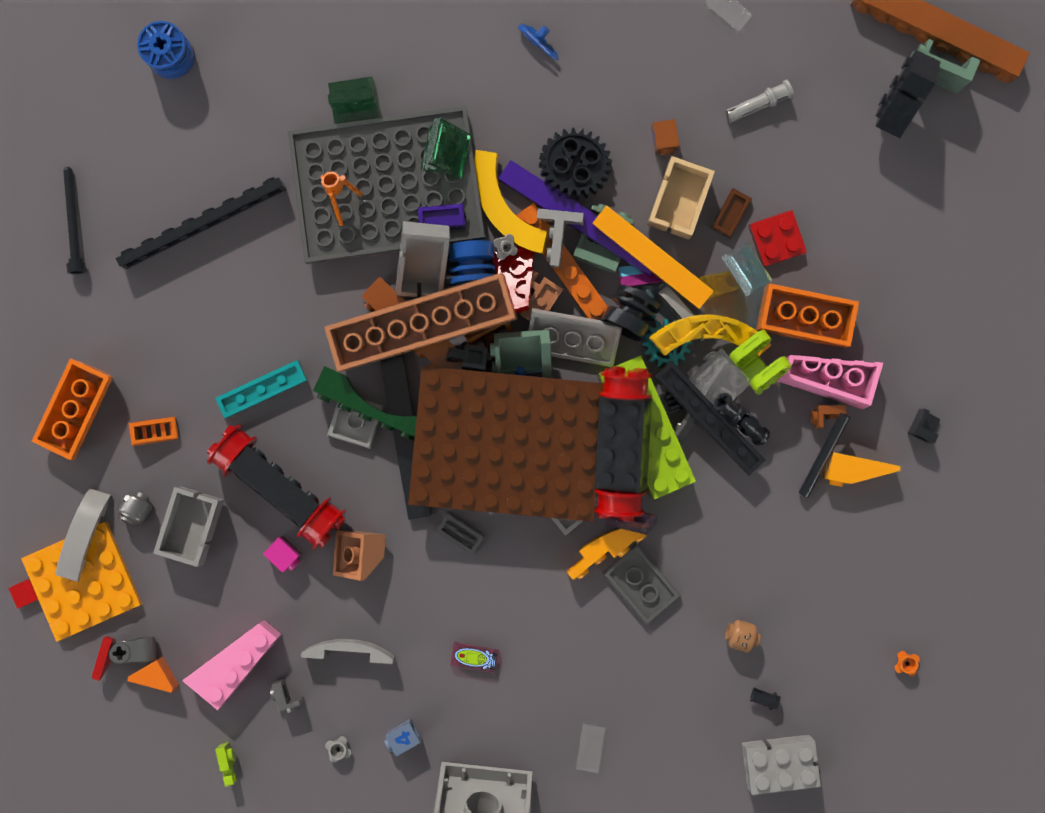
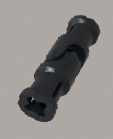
M729 393L720 394L715 399L714 409L724 413L726 420L738 428L743 435L749 436L754 445L760 446L768 441L770 431L766 427L759 425V421L751 416L748 410L741 404L735 403Z

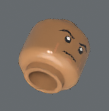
M735 620L733 623L728 624L725 641H728L730 648L748 653L753 647H758L761 635L757 633L756 625L742 620Z

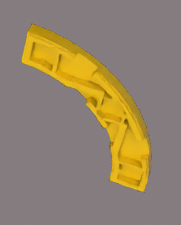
M476 150L474 164L479 200L487 217L504 236L506 234L513 235L514 243L522 248L544 255L549 232L530 226L512 212L499 189V155L493 152Z
M696 315L679 319L666 325L650 336L649 339L665 356L678 346L699 338L723 339L740 346L758 331L743 322L726 316ZM769 343L764 349H762L757 354L760 356L771 346V344Z

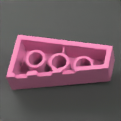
M789 355L787 359L791 363L792 368L777 380L778 382L863 410L872 404L883 363Z
M264 620L182 681L218 710L227 702L282 634Z

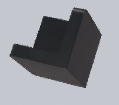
M919 409L907 434L926 443H935L939 435L934 432L940 419L929 414L930 411L927 409Z

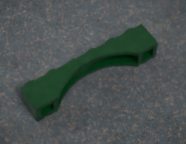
M326 366L323 367L313 389L314 392L318 393V399L330 403L332 399L339 403L338 408L347 412L354 409L360 412L358 417L370 422L374 418L380 421L379 426L389 431H392L394 427L401 431V436L413 440L417 416H395L379 411L360 397L347 376Z

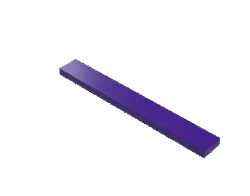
M512 160L509 161L498 178L500 182L543 209L584 213L583 225H568L650 277L652 272L592 225L598 215L573 199H567L565 194L558 196L559 190L551 191V185L545 184V181Z

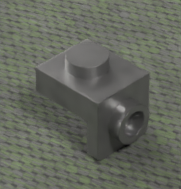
M285 678L276 680L272 684V688H270L271 698L273 702L276 701L279 711L286 710V713L300 709L299 705L304 702L303 697L290 700Z

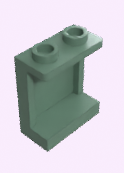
M929 39L924 45L920 44L917 48L918 51L941 61L935 85L957 94L972 81L981 60L971 57L962 66H958L930 54L929 51L933 40Z
M592 205L591 211L599 215L606 205ZM624 212L618 213L629 224L634 225L635 220L631 219V215ZM583 234L573 255L575 260L615 274L621 259L599 244L591 243Z
M549 330L494 334V343H490L491 357L495 356L496 361H491L492 373L516 374V368L523 367L525 374L542 372L543 378H552Z

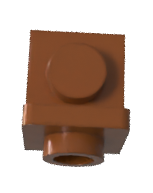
M846 405L814 406V410H811L810 421L811 424H814V429L824 427L823 415H825V419H837L840 412L846 414Z

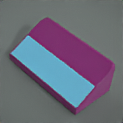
M632 265L617 267L620 285L635 288L665 283L653 272L649 277Z

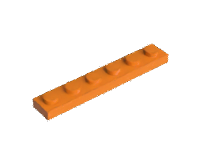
M534 203L516 215L530 226L550 231L548 222L538 221V208ZM549 233L543 255L545 259L547 258V249L552 248L553 239H549ZM563 244L560 269H552L585 316L590 319L601 320L608 306Z

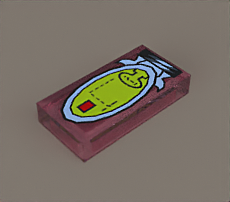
M454 641L450 665L495 673L499 649Z

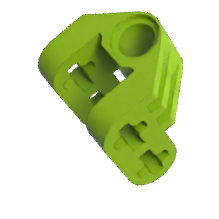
M765 330L754 334L729 355L730 360L740 369L751 388L758 395L762 394V391L765 389L767 390L771 384H775L779 378L792 368L791 363L785 356L780 357L769 366L759 357L757 353L772 341Z

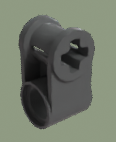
M155 636L124 640L116 643L110 648L109 657L117 664L157 660ZM119 649L126 650V655L119 654Z

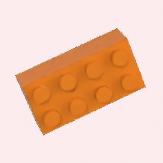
M769 283L763 290L756 330H765L770 334L844 349L851 346L859 301Z

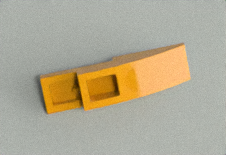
M646 524L629 525L597 536L578 549L583 558L567 570L568 575L573 580L576 577L580 580L589 572V566L593 563L598 565L607 557L605 553L608 551L614 558L617 555L622 557L630 550L628 547L634 541L639 543L648 535L646 531L649 527Z

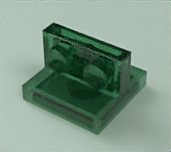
M373 76L328 83L330 92L328 94V101L332 108L334 124L379 118Z
M434 118L433 125L429 128L421 170L425 172H445L454 178H462L471 134L442 118Z

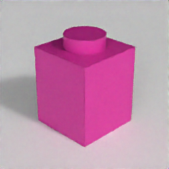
M280 536L263 555L284 573L288 569L293 571L301 562L298 558L302 553L284 536Z

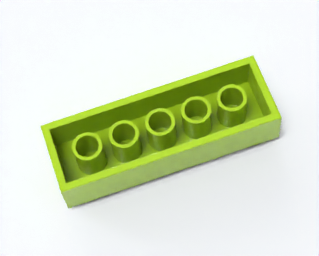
M641 355L617 365L626 367L625 371L634 370V368L647 369ZM599 373L597 376L600 383H604V376H601ZM650 378L648 379V393L652 397L647 490L651 499L655 500L694 483L696 480Z

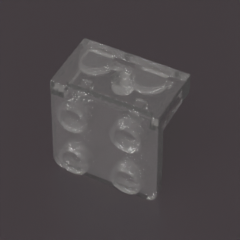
M712 349L703 357L705 362L701 366L695 365L686 373L689 376L688 379L713 405L715 399L723 393H729L732 396V400H734L749 386L751 380L738 365H734L723 349H719L716 352Z

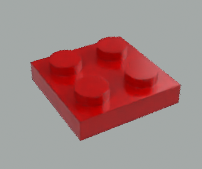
M793 210L748 225L763 268L807 253Z

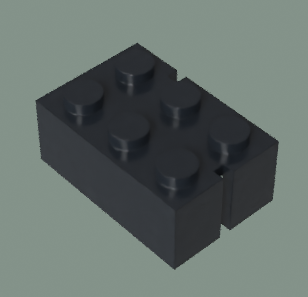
M915 50L911 57L907 56L901 66L902 71L900 75L894 76L889 86L891 89L888 94H883L878 103L879 108L875 114V117L878 119L875 127L901 138L923 104L918 98L925 100L935 86L941 61L918 50Z

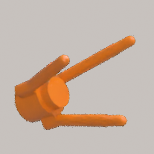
M327 172L321 176V183L324 186L325 193L330 197L339 225L343 226L335 195L341 193L343 185L359 196H362L363 193L347 181L344 175L339 177L336 172Z

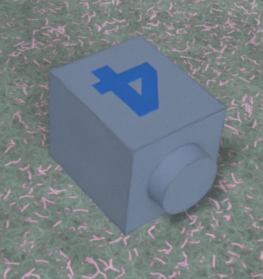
M410 718L387 731L384 742L389 752H394L397 757L418 745L422 737Z

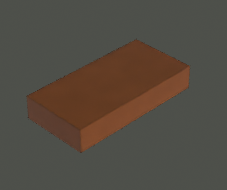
M732 188L710 228L730 239L752 198Z

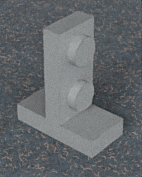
M538 209V221L555 223L550 225L549 239H553L552 248L547 249L546 261L550 262L551 268L560 269L565 224L583 225L584 213Z

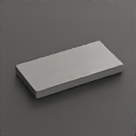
M532 308L528 331L549 330L551 357L612 367L615 363L622 326L617 323Z

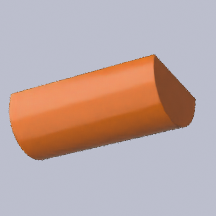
M70 358L31 442L74 461L114 377L91 365Z

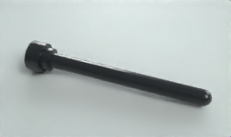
M65 167L63 174L70 246V259H68L69 263L66 264L67 273L83 274L86 273V267L83 259L80 258L73 170L71 167Z

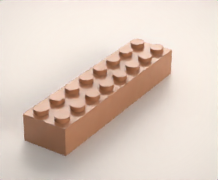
M499 273L328 325L324 328L337 371H347L517 320L518 318L506 277L503 273Z

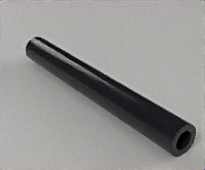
M840 412L798 492L802 496L809 498L851 418L848 415Z

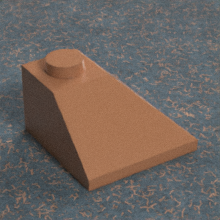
M336 530L333 575L364 581L384 558L386 535L372 532Z

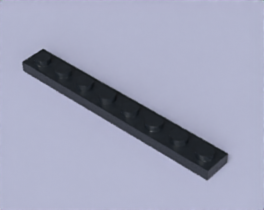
M275 177L269 178L263 182L262 186L256 189L254 187L249 188L242 193V196L236 199L234 197L223 201V205L216 209L214 207L206 209L202 212V216L196 219L188 218L182 222L181 226L175 229L168 228L161 233V236L155 239L148 238L141 242V246L135 249L128 248L122 251L121 256L115 259L120 267L128 269L287 189L279 177L276 179Z

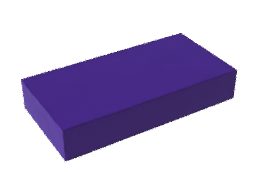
M463 204L418 207L419 223L449 226V229L465 228Z

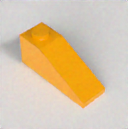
M832 452L825 466L823 479L830 480L829 485L843 487V483L852 484L898 472L901 466Z

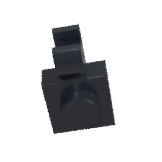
M465 344L464 350L449 347L446 361L462 362V369L484 372L488 348Z

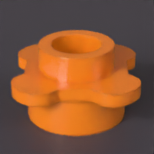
M905 651L898 652V662L894 666L897 673H907L909 676L916 675L919 666L918 662L920 661L917 654H907Z

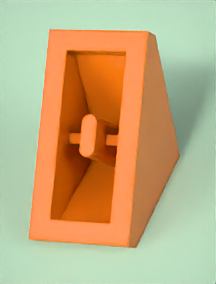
M164 657L128 676L127 680L170 693L178 689L179 686Z

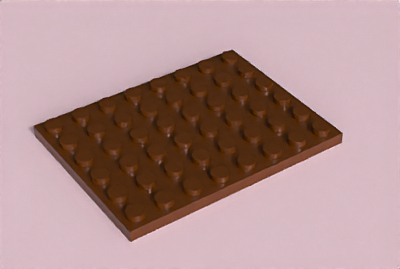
M422 366L408 505L593 522L596 499L595 474L599 393L603 391L604 383Z

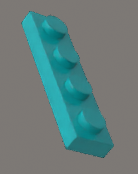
M296 360L220 395L215 400L224 419H227L308 381L299 360Z

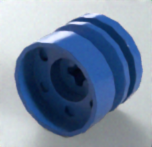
M152 22L145 26L139 34L137 41L138 53L143 61L159 76L167 79L180 78L188 73L193 66L195 58L194 49L180 29L171 22Z
M474 240L449 244L447 260L448 262L458 264V266L449 269L448 272L450 275H459L449 278L450 286H460L494 275L486 273L496 271L495 266L485 264V261L495 258L492 241Z

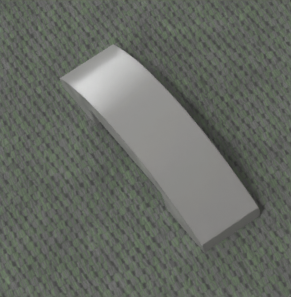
M89 488L69 527L60 553L56 575L79 582L87 562L85 557L101 516L104 517L112 495Z
M355 639L328 640L312 645L301 652V658L324 659L327 656V651L332 650L370 653V663L393 664L395 661V655L386 649L370 642Z

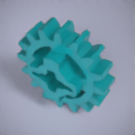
M664 319L663 325L656 321L655 329L649 326L650 334H647L645 337L647 342L642 343V346L648 349L644 352V355L650 354L649 362L651 363L656 360L657 367H660L662 363L666 365L669 361L678 366V359L685 361L686 358L683 354L690 353L686 346L692 344V341L681 345L678 354L673 349L666 355L668 359L661 358L656 354L660 351L655 345L652 346V341L649 337L668 325V319Z

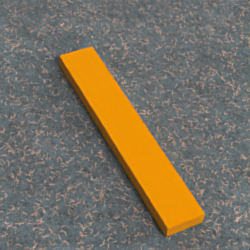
M607 205L593 221L592 225L696 308L700 309L714 292Z

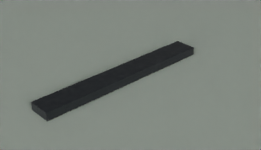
M403 354L380 360L390 415L414 416ZM393 427L408 520L431 516L430 507L408 505L415 437L413 440H409L400 435V430Z

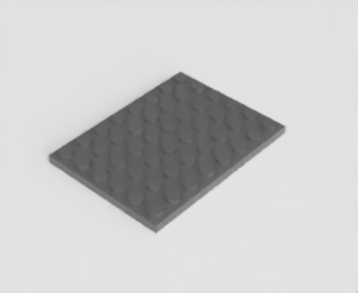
M466 106L288 131L305 264L400 251L403 221L419 223L418 207L463 204L465 228L449 229V244L485 239ZM327 172H336L339 177L344 175L347 181L363 193L362 196H359L343 185L341 193L335 195L343 226L339 225L330 197L325 193L324 186L321 183V176Z

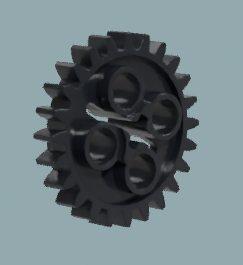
M572 128L571 133L568 134L563 129L562 136L556 132L554 140L548 138L547 145H543V153H540L539 159L542 160L539 162V168L543 169L540 176H547L544 183H552L551 191L556 188L559 189L558 196L566 192L567 199L571 197V194H575L577 200H579L580 194L588 198L589 191L596 195L597 188L602 190L603 182L608 181V174L612 170L609 167L611 166L612 159L608 158L610 151H603L606 143L598 144L600 137L591 138V131L584 135L583 128H581L579 133H576L575 129ZM566 147H571V148H573L575 151H574V152H569V151H567L565 148H566ZM584 148L585 150L580 157L579 163L576 164L571 178L567 180L566 177L570 172L572 164H574L580 149ZM586 157H592L595 161L590 162L586 160ZM561 165L565 170H558L555 166ZM581 175L585 177L586 180H578L576 176Z

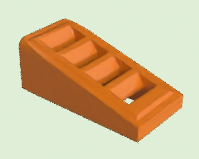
M175 417L129 423L132 447L178 439ZM164 423H169L171 435L166 436ZM160 424L161 437H157L155 425ZM146 426H151L152 438H148ZM141 427L143 439L139 440L137 428Z

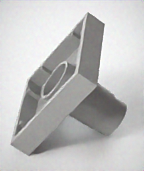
M441 762L434 813H530L532 771Z

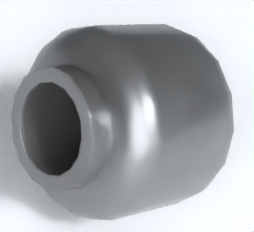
M138 491L135 495L127 494L117 510L120 515L119 519L133 527H136L137 524H144L152 510V505L148 502L149 497Z

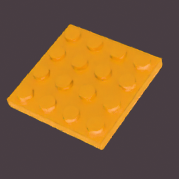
M108 521L98 524L85 557L87 562L79 582L56 575L65 539L21 558L56 642L143 604Z

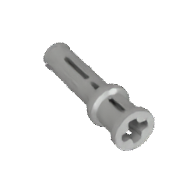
M784 80L782 84L772 89L768 87L759 96L726 109L727 119L730 123H733L768 106L776 107L777 103L788 98L791 100L794 98L793 88L788 80Z

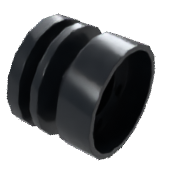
M619 285L617 288L619 295H614L612 298L619 307L608 306L601 321L617 323L622 326L621 335L634 341L643 342L650 330L648 324L643 320L655 321L656 316L653 313H659L661 305L641 290L626 285Z

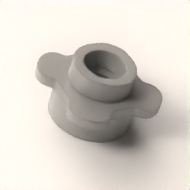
M506 234L505 237L496 238L493 241L498 259L504 260L506 256L517 254L518 249L514 246L513 235Z
M340 736L337 740L327 741L325 747L328 749L330 761L337 762L343 758L350 757L351 750L347 747L346 737Z

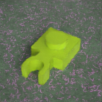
M227 742L220 744L215 749L220 772H223L225 787L234 785V782L237 781L233 768L236 761L235 750Z

